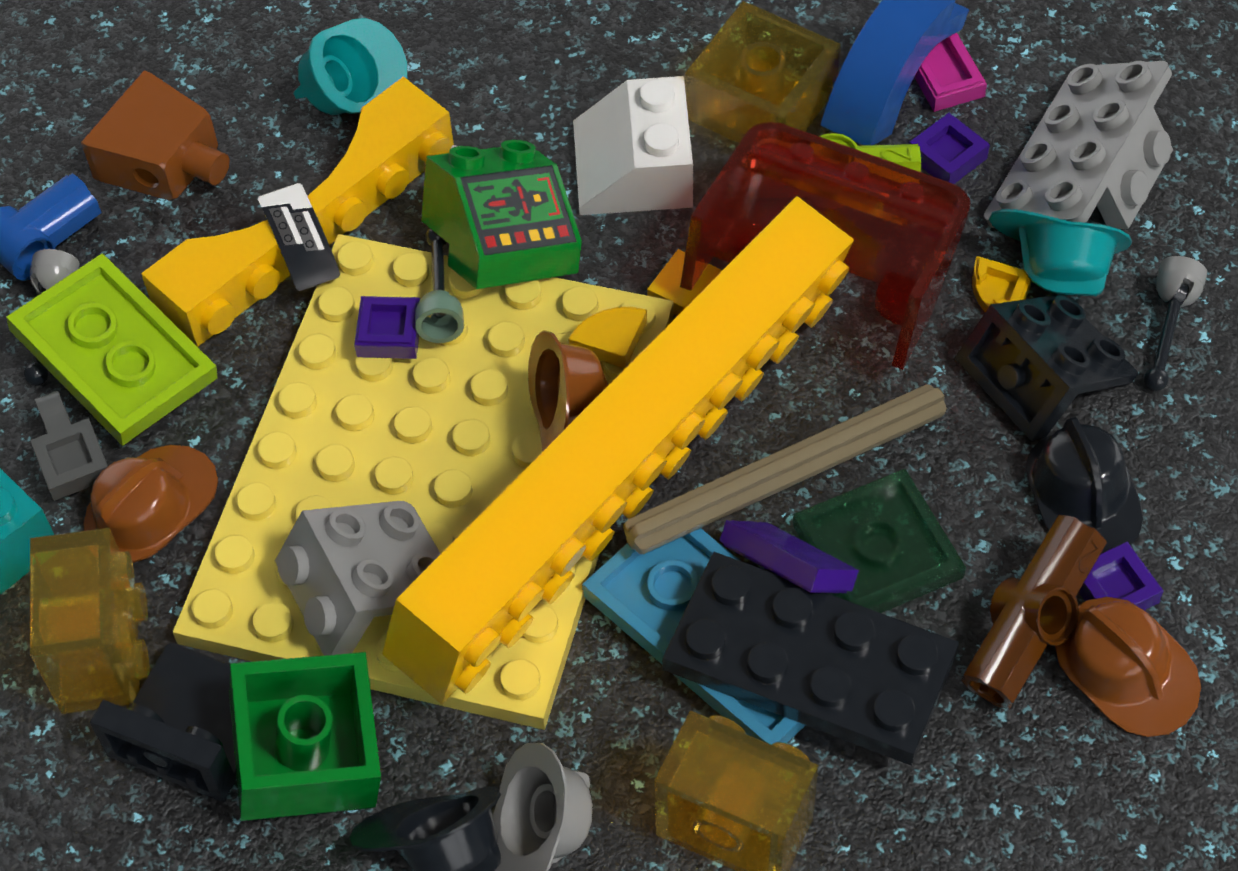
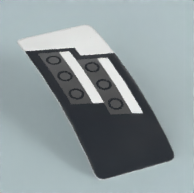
M297 183L259 196L258 201L284 257L295 288L298 291H302L338 278L340 276L339 268L303 186Z

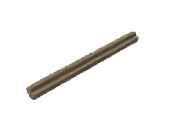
M926 384L628 519L623 526L627 543L632 550H636L639 554H646L939 419L947 411L944 394L940 388H934L932 385Z

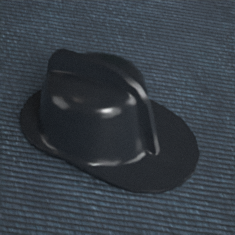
M1077 417L1066 420L1062 429L1057 430L1053 435L1041 439L1030 450L1025 465L1027 479L1048 531L1058 515L1075 517L1087 526L1095 528L1103 536L1107 543L1101 554L1125 542H1128L1131 546L1136 541L1143 522L1141 502L1125 464L1122 448L1111 434L1099 427L1080 424Z
M487 786L463 794L402 802L367 817L354 827L349 838L352 846L361 851L381 852L397 850L414 871H495L501 864V853L497 844L498 834L490 809L497 803L501 793L497 787Z

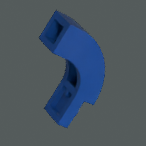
M882 0L865 23L842 65L831 91L820 126L837 134H843L860 145H875L890 136L905 95L919 67L938 43L963 29L969 9L955 3L956 0Z

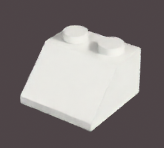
M684 76L626 80L573 120L580 215L693 208V160Z

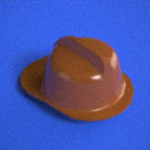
M543 330L536 336L531 346L528 362L530 400L539 424L542 451L608 386L600 361L593 351L581 346L560 343L555 334L547 330Z
M166 445L153 448L137 458L128 457L113 462L101 471L93 484L90 503L87 506L83 524L87 542L99 556L116 563H134L152 557L196 519L212 502L219 483L215 465L205 453L190 446Z
M1103 597L1087 600L1079 605V618L1074 633L1066 642L1055 645L1059 665L1070 681L1110 721L1128 733L1144 737L1169 735L1187 724L1198 708L1201 683L1197 666L1186 650L1148 612L1128 600Z

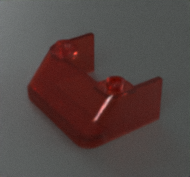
M763 122L752 126L691 215L680 287L691 291L713 256L730 263L798 196L854 239L843 262L850 267L849 273L879 283L875 296L877 311L887 320L902 326L892 366L903 370L933 313L966 224L971 205L969 196L963 189L950 182L782 123Z

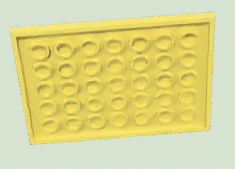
M338 234L331 251L339 268L340 276L316 286L174 627L173 635L177 644L252 662L324 656L316 639L307 630L304 616L288 586L281 580L278 566L275 563L277 555L303 510L405 501L415 508L441 554L543 452L539 424L531 404L528 385V362L531 346L536 336L543 330L554 333L560 343L569 344L568 339L576 327L585 319L600 311L616 307L646 309L647 324L628 362L629 365L672 322L674 301L556 277L475 289L448 266V256L444 255L445 291L456 297L463 308L464 329L461 335L446 343L429 342L419 336L417 359L357 357L354 343L361 296L422 298L426 293L433 291L432 252ZM600 361L608 385L625 369ZM599 555L591 562L583 556L570 569L575 574L574 578L557 600L552 604H548L542 599L529 613L534 619L522 637L510 648L500 643L486 658L491 662V666L476 686L466 694L458 688L443 705L382 655L392 615L374 617L352 653L366 652L371 690L545 730L586 599L582 590V583L594 574Z

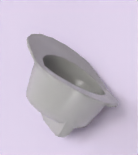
M526 743L514 752L505 767L500 785L501 796L493 813V820L498 834L497 844L501 853V864L495 871H549L551 864L557 863L564 856L580 848L588 836L592 823L593 807L589 791V776L584 772L562 766L555 751L543 743Z

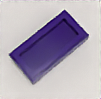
M726 520L719 540L723 543V546L808 592L847 593V591L853 590L859 572L858 569L768 522Z

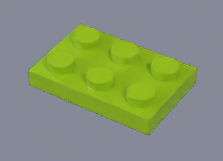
M103 253L6 316L9 331L122 446L218 379L217 366Z

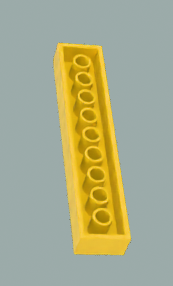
M796 196L405 589L395 601L382 655L441 705L458 688L465 694L471 691L491 666V662L486 658L496 647L502 643L507 648H510L522 637L534 619L529 614L531 610L542 599L548 604H552L557 600L574 578L575 574L570 569L583 556L590 562L593 561L612 539L615 532L610 527L623 514L628 519L636 516L653 494V490L649 486L660 474L666 479H670L689 457L691 449L687 446L697 435L704 440L708 439L725 419L728 410L724 408L734 396L741 402L744 401L764 375V372L760 370L769 359L776 364L780 363L799 338V335L795 333L803 323L812 328L823 317L833 302L829 295L838 287L850 269L843 261L854 239Z

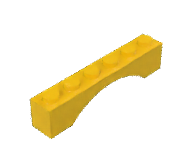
M405 77L399 79L361 108L358 127L346 154L329 177L308 195L329 245L336 240L338 234L343 235L346 232L353 231L360 226L366 216L384 202L399 196L410 182L425 171L426 156L447 154L452 145H454L449 111ZM265 220L251 227L217 236L186 239L142 272L141 275L150 301L199 347L214 334L225 331L237 316L255 302L270 296L278 285L290 276V272L268 220Z

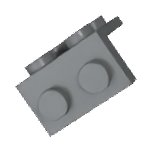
M392 501L303 510L277 555L275 563L278 566L281 580L288 586L304 616L307 630L316 639L323 655L352 653L374 617L392 615L396 599L440 555V552L415 508L405 501Z

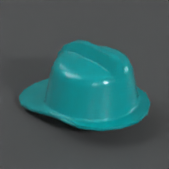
M368 18L352 19L323 30L312 38L309 49L300 58L297 67L300 86L294 91L293 95L296 99L307 98L317 110L327 115L361 113L363 106L402 77L407 79V60L403 48L390 30L381 23Z
M1018 209L993 211L989 217V221L994 228L1020 241L1024 271L1031 281L1047 292L1060 295H1100L1105 288L1106 278L1114 254L1127 250L1132 244L1129 234L1120 229L1102 224L1070 222Z

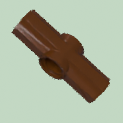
M1058 515L1022 577L1008 578L1002 581L995 589L990 606L993 626L961 679L972 693L981 696L995 706L1010 709L1048 644L1060 645L1066 642L1074 633L1079 618V606L1076 595L1107 543L1095 528L1087 526L1075 517Z

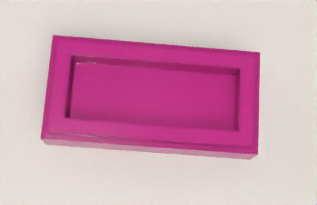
M957 33L938 43L924 59L915 74V79L934 112L985 97L987 83Z

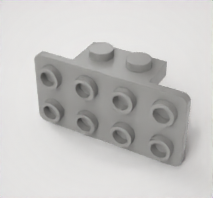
M1133 61L1130 63L1102 65L1084 64L1073 69L986 209L984 218L988 225L994 228L989 221V217L993 211L1001 209H1018L1070 222L1086 223L1097 206L1107 226L1117 229H1129L1173 151L1170 137L1164 131L1154 110V105L1172 76L1168 63L1166 61Z

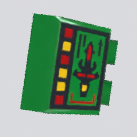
M506 140L501 143V147L479 149L471 146H456L451 148L447 154L426 156L421 221L449 243L448 266L475 289L578 273L582 240L558 166L537 151L534 144L523 140Z

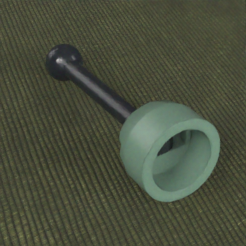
M429 228L426 231L425 238L432 248L433 291L426 293L419 300L415 311V327L419 336L424 340L433 343H446L456 339L463 332L464 313L460 301L445 291L443 246L447 242Z

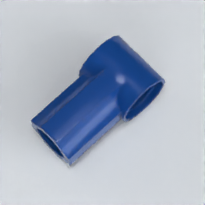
M72 173L69 176H64L19 210L11 206L0 207V264L17 279L23 281L30 280V268L35 252L44 249H55L57 245L101 214L98 201L90 193L85 183Z

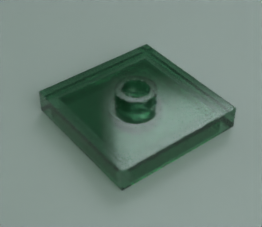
M906 468L793 514V527L802 541L859 570L852 591L832 593L833 596L883 613L964 578L966 566Z

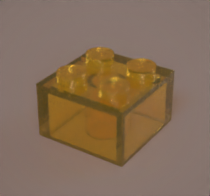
M742 1L685 72L688 120L748 148L794 147L829 100L838 77L841 44Z
M110 528L30 538V656L61 713L98 709L103 699L119 706L133 703L140 691L139 679L148 677L150 666L146 642L144 639H138V622L146 621L148 618L146 592L142 582L135 583L130 552L119 551Z
M690 710L654 780L656 835L735 871H789L813 821L819 765L810 762L809 758L794 746L781 742H775L770 745L747 735L740 725L726 717L712 715L707 718Z

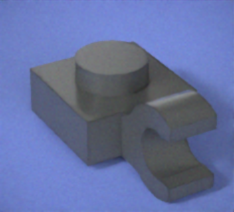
M58 391L36 398L35 402L47 434L30 441L53 500L55 501L92 487L101 471L108 467L89 418L72 424Z

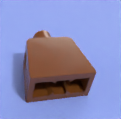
M145 70L81 142L94 179L169 201L178 198L195 177L212 185L219 184L226 176L230 164L229 156L217 150L218 141L211 116L206 109Z

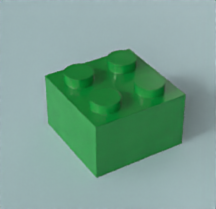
M366 652L230 663L229 700L240 821L376 808L381 771Z

